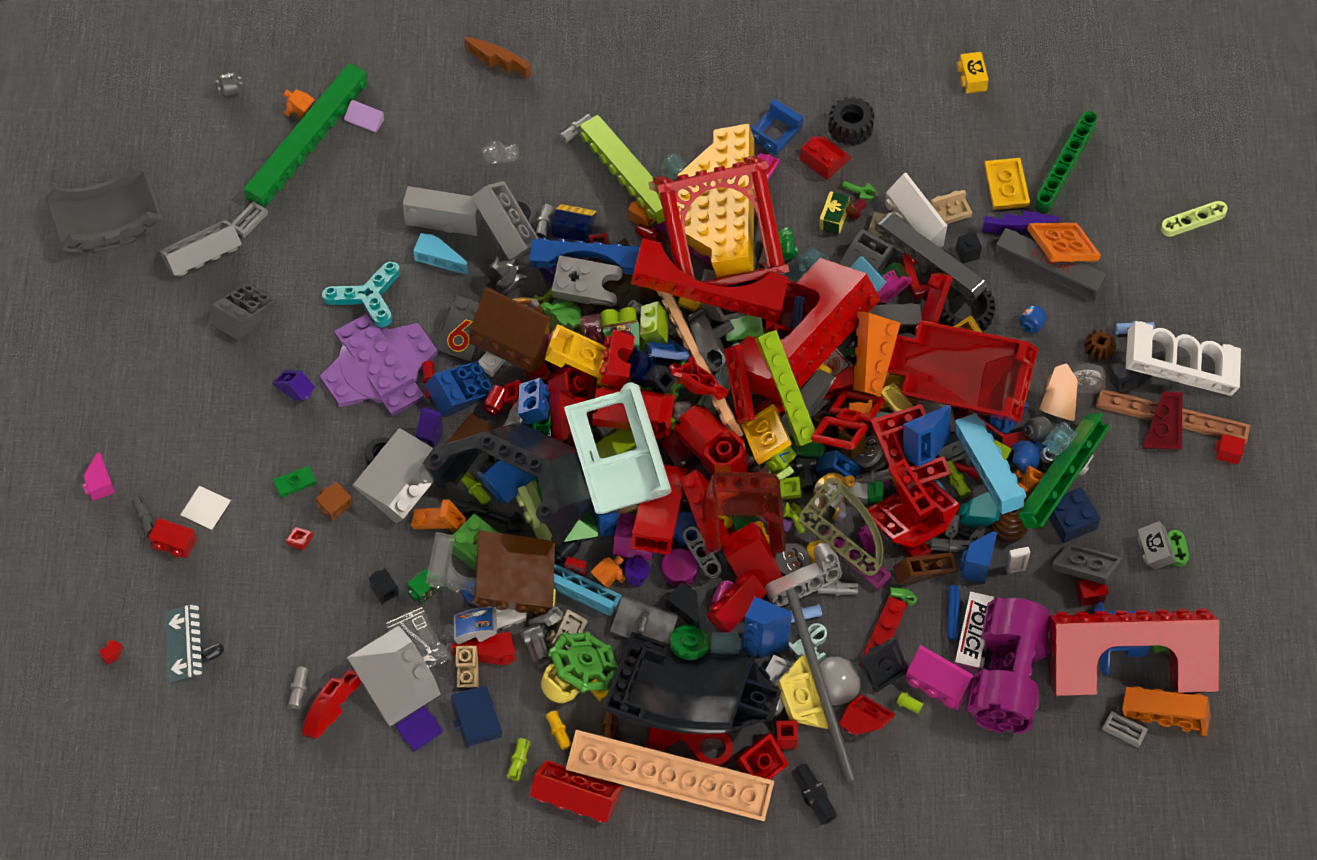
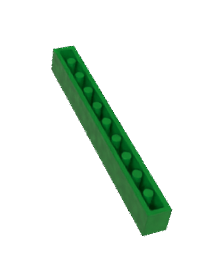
M348 63L245 186L244 192L247 200L254 201L263 208L272 202L275 194L282 190L285 182L294 175L299 165L305 162L309 153L315 150L318 142L325 138L328 130L335 126L341 115L345 114L352 100L355 101L358 94L367 87L368 78L366 71Z

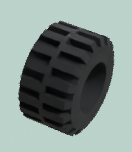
M844 97V100L839 99L837 103L832 105L828 127L829 133H832V138H837L838 143L843 142V145L851 144V146H855L856 143L860 145L863 141L866 142L868 137H871L875 114L872 106H869L867 101L863 102L862 98ZM854 119L857 120L858 123H848L844 120Z

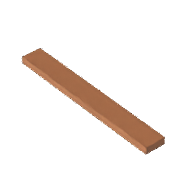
M1100 388L1096 408L1153 421L1159 402ZM1182 408V429L1219 438L1222 437V434L1246 439L1245 444L1247 443L1250 430L1249 424Z

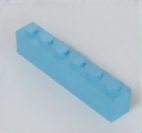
M977 413L955 420V433L1000 512L1005 514L1024 507L1025 491L1023 487H1019L1016 475L1011 473L1008 461L1002 458L999 446H995L993 436L987 432L983 419L980 420Z

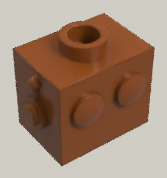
M337 481L330 487H325L316 498V504L320 511L331 521H334L353 505L349 492L344 490Z

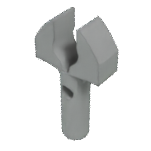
M554 606L552 609H549L547 614L530 619L529 625L533 626L546 623L548 626L553 625L560 620L559 615L563 613L558 607Z

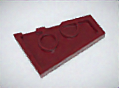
M1163 392L1142 449H1182L1183 392Z

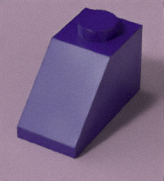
M284 370L272 382L275 387L293 400L304 401L311 396V392L315 389V386L302 371Z
M423 407L415 436L420 441L434 448L437 446L443 433L441 413Z

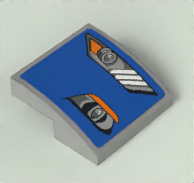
M495 607L474 608L454 615V640L458 645L474 637L481 642L497 634Z

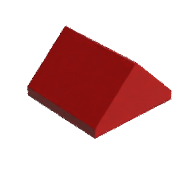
M768 732L738 756L737 768L742 773L771 780L789 764L774 737Z

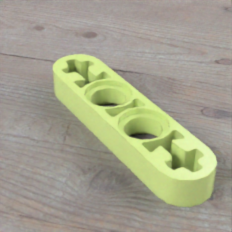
M1215 201L1166 218L1162 222L1161 232L1163 235L1171 237L1215 222L1226 216L1228 207L1222 201ZM1204 213L1207 218L1201 219L1197 214ZM1188 219L1191 223L1186 225L1181 220Z

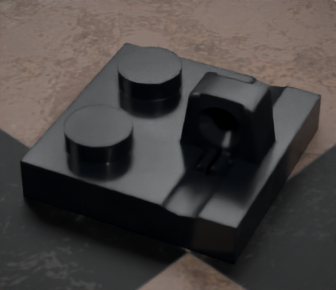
M893 637L879 646L871 647L869 649L870 652L860 658L872 689L875 692H879L908 671L898 642Z

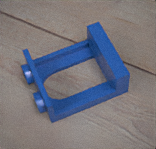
M774 99L770 103V110L754 127L750 125L754 142L763 146L768 152L777 155L802 128L803 116ZM776 118L789 126V129L777 141L763 133Z

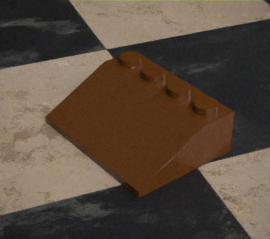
M486 287L471 325L469 343L533 374L545 363L551 318Z

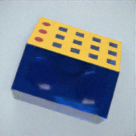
M561 204L556 208L552 221V236L588 243V236L591 234L597 211Z

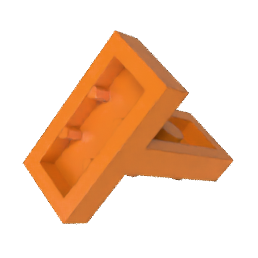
M442 500L441 508L414 509L411 527L414 530L449 528L454 534L465 523L466 518L450 500Z

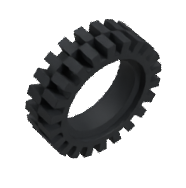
M951 286L939 322L942 321V325L953 327L963 320L951 313L949 303L953 298L962 294ZM987 288L976 298L983 308L982 314L974 319L981 331L988 329V325H991L996 303H994L995 298L994 296L991 297L992 292L991 290L987 291Z

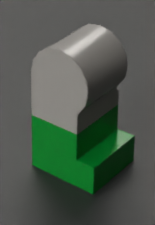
M875 481V484L855 482L852 487H849V490L854 493L863 505H874L883 500V481Z

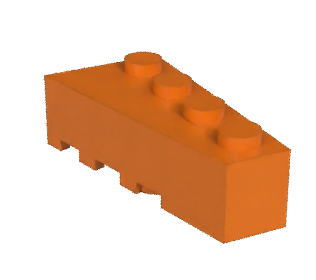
M857 312L859 328L856 330L858 347L855 348L857 364L854 367L853 390L881 397L901 323L872 313Z
M1139 686L1126 687L1122 708L1125 718L1146 723H1152L1154 720L1164 727L1169 728L1172 725L1181 727L1182 731L1190 732L1193 729L1200 731V735L1207 736L1211 715L1208 697L1202 694L1190 695L1177 691L1165 692L1161 689L1149 690Z

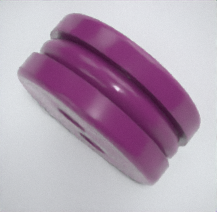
M682 548L673 549L670 555H665L662 559V576L669 585L677 587L682 582L687 586L696 579L698 562L689 550Z

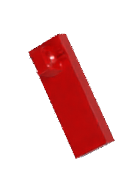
M941 273L931 274L928 283L931 287L921 314L922 321L938 324L953 279L952 276Z

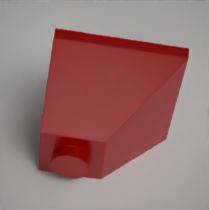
M861 694L848 705L839 725L846 732L858 735L882 729L896 714Z

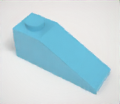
M420 234L413 250L415 261L467 275V262L438 237L432 234Z

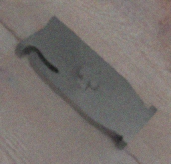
M700 308L688 316L690 328L700 355L712 371H717L727 365L724 347L720 338L735 328L729 320L715 327L714 322L708 317L706 311Z

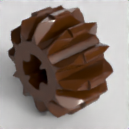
M1094 329L1092 334L1088 333L1084 341L1085 354H1090V359L1096 357L1097 361L1101 358L1106 361L1108 356L1112 357L1117 346L1115 336H1110V331L1103 333V329L1100 332Z

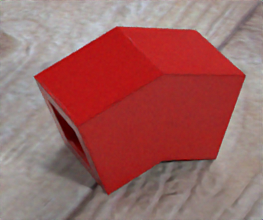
M109 640L107 646L99 650L106 665L119 658L123 646L119 642Z

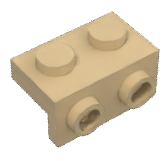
M965 190L953 191L948 195L937 196L931 200L930 204L946 224L972 217V211L965 199Z

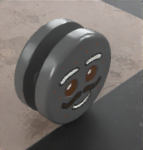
M873 434L866 437L865 452L856 456L855 459L868 472L872 470L877 472L887 464V461L876 435Z
M793 543L780 547L774 557L782 576L808 566L811 563L808 551L803 546Z

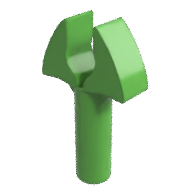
M846 181L842 183V188L859 194V198H864L866 202L873 201V196L866 193L876 195L875 189L869 183L865 187H859Z

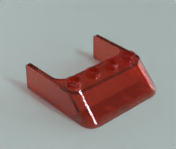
M714 473L710 478L702 501L706 554H712L721 550L718 515L759 516L764 518L768 526L769 546L773 555L785 552L781 489L778 477L772 473Z

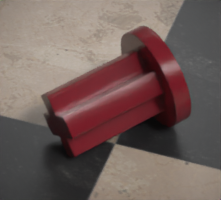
M859 198L853 205H848L845 208L847 215L851 219H858L860 212L868 205L865 203L866 200Z

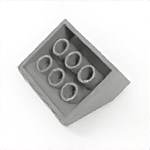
M399 428L352 486L390 519L398 523L405 518L433 483V479L422 464L433 448Z

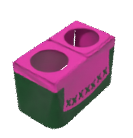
M892 263L880 273L887 283L877 293L881 299L879 302L887 304L911 283L912 279L900 263Z

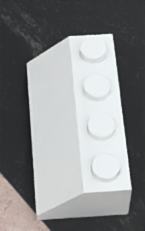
M904 173L886 192V208L896 211L898 218L938 247L944 246L947 224L908 174Z

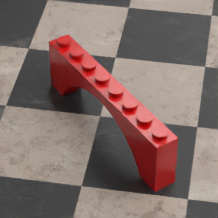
M642 238L631 284L768 321L778 322L789 277L770 272L763 279L745 286L721 287L698 281L678 269L665 254L661 243Z

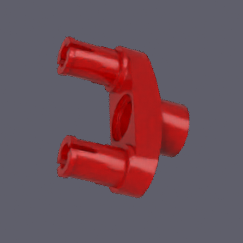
M903 253V268L912 279L911 283L907 285L915 300L923 299L924 296H928L931 286L928 284L921 286L919 284L914 264H918V262L906 253Z

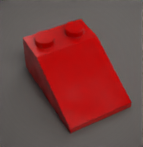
M752 522L729 535L732 542L723 546L722 549L737 577L742 574H754L764 588L768 583L783 577L762 528Z

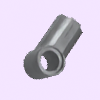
M536 624L521 629L520 632L524 645L528 647L534 665L546 664L550 657L544 642L545 637L541 625Z

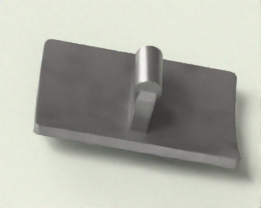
M622 596L610 633L629 640L631 632H635L669 644L678 615Z

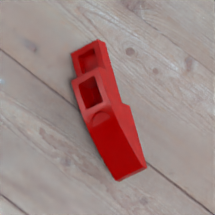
M349 670L341 679L331 678L324 686L308 713L302 730L303 736L317 739L337 720V717L343 712L339 705L344 703L347 697L362 683L355 671Z

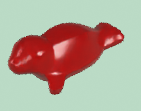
M690 357L688 363L684 365L671 364L668 367L671 371L670 373L677 378L675 383L683 384L692 393L698 395L713 394L717 400L723 399L729 393L725 387L717 382L713 375L697 365L694 357Z

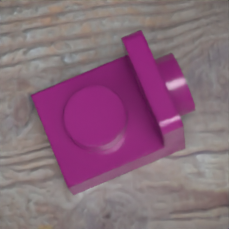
M867 525L859 527V532L854 533V536L858 537L862 549L868 554L875 552L874 541Z

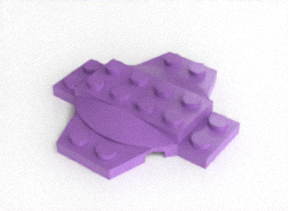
M365 314L334 331L335 336L342 345L340 356L320 375V379L339 407L361 403L364 399H371L375 403H382L391 417L425 399L423 393L416 385L418 371L423 369V362L431 361L438 352L418 323L388 329L376 326L369 316Z

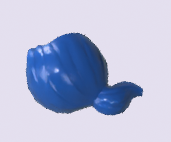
M1019 441L1011 445L1014 450L1013 463L1017 464L1024 473H1026L1028 466L1037 469L1040 452L1045 448L1041 442Z

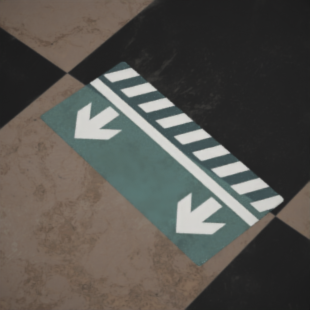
M198 603L166 611L169 683L202 674Z

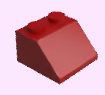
M825 136L812 137L801 147L800 160L826 180L832 177L851 159L850 155Z

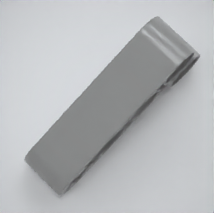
M820 543L814 549L816 562L768 583L765 586L767 591L765 595L771 603L779 607L788 604L786 591L790 589L796 590L799 599L838 581L841 577V568L838 556L827 543Z

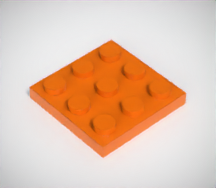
M1029 223L1027 230L1051 262L1099 261L1101 254L1077 223Z

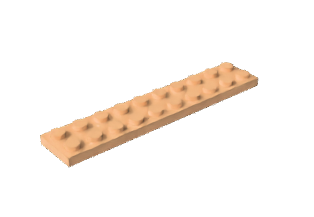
M658 292L662 298L663 305L669 312L670 319L676 326L677 333L683 340V345L687 352H689L691 357L695 358L698 366L713 375L711 369L699 353L694 336L674 296ZM709 394L726 428L729 431H734L739 437L743 436L725 397L717 400L713 394Z
M579 730L575 732L566 770L761 821H765L775 782Z

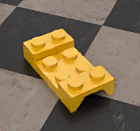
M557 324L551 333L545 360L561 368L566 363L596 377V384L609 386L601 383L602 374H599L600 367L604 362L601 360V357L606 347Z

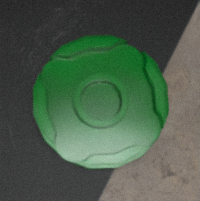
M683 625L673 631L669 643L670 649L675 655L687 660H696L707 653L710 641L709 636L704 630L696 629L693 625Z

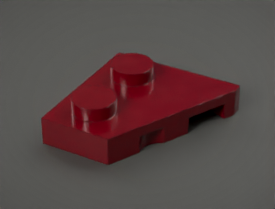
M671 429L669 436L665 437L661 442L669 457V461L676 467H682L680 466L681 460L689 459L694 455L676 436L673 429ZM692 466L684 467V468H687V472H688V470H689Z

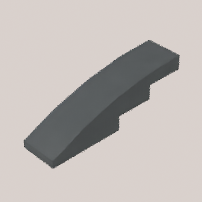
M818 369L800 391L809 415L812 414L814 409H818L836 379L835 376L821 369ZM785 413L781 419L788 435L793 437Z

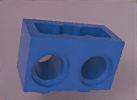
M540 378L519 384L518 415L527 425L548 419V410L550 408L548 403L549 388Z

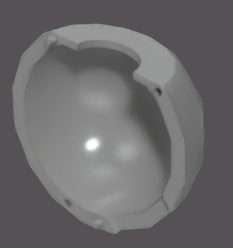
M828 657L824 659L819 665L832 705L839 706L851 702L856 698L861 687V678L857 668L849 660L842 657Z

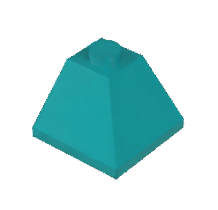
M986 492L960 507V523L976 530L980 524L986 527L999 520L1000 510L990 492Z

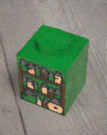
M426 569L407 583L408 595L413 601L417 600L421 605L440 591L438 581Z

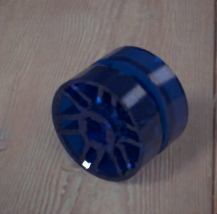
M633 348L626 361L631 364L627 382H633L640 387L648 388L649 385L642 378L654 364L660 365L659 358L651 356L648 352Z

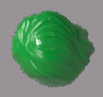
M786 227L778 231L783 260L795 259L798 256V250L794 246L793 232L791 227Z

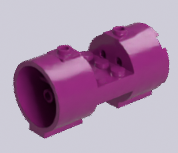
M997 597L988 602L981 639L985 640L987 649L992 652L989 671L983 669L974 674L967 712L972 713L971 716L975 717L974 722L979 726L997 733H1003L1005 730L1014 731V734H1022L1031 730L1034 713L1039 707L1038 698L1040 693L1038 692V685L1029 678L1033 670L1031 664L1032 661L1036 662L1042 659L1049 652L1048 635L1051 613L1044 606L1020 598L1002 599Z

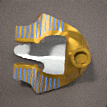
M827 473L817 481L813 492L815 495L823 484L831 478L838 479L848 489L854 485L855 479L850 475L843 477L838 473ZM830 483L828 484L829 490L827 491V493H825L824 490L821 492L827 495L829 500L832 499V497H830L829 494L833 490L838 491V489L836 488V483H834L833 485ZM841 493L831 504L836 509L832 519L839 524L847 515L845 511L846 498ZM819 497L815 500V505L818 508H823L826 505V500ZM808 514V518L812 519V514Z

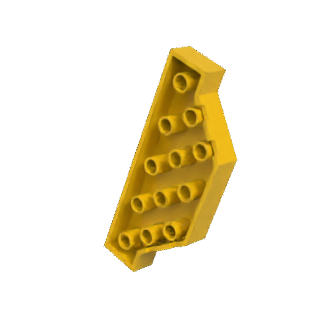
M744 124L714 130V143L681 171L678 176L683 174L694 176L696 175L695 172L701 170L712 172L718 166L730 168L733 163L743 161V157L754 156V137L750 125ZM744 175L740 178L738 183L740 188L747 186L749 177ZM735 177L732 180L728 179L727 182L733 184ZM715 181L711 182L712 187L715 186ZM697 185L696 188L688 186L692 189L693 192H697L699 190V187ZM752 186L751 189L748 190V193L750 195L754 194V192L752 191V189H754V186ZM715 188L698 196L688 209L685 218L687 244L703 256L707 255L711 258V263L717 277L753 272L754 206L750 200L742 193L730 188ZM682 189L678 192L680 199L684 201L690 199V194L687 190ZM677 202V206H680L679 210H683L684 205Z

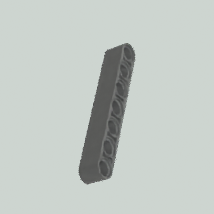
M888 212L875 225L876 231L933 274L941 273L952 276L953 279L950 286L969 300H975L987 288L986 282L980 276L893 213Z

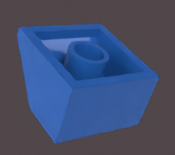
M993 531L970 543L968 551L964 550L960 570L963 571V579L985 584L997 532Z

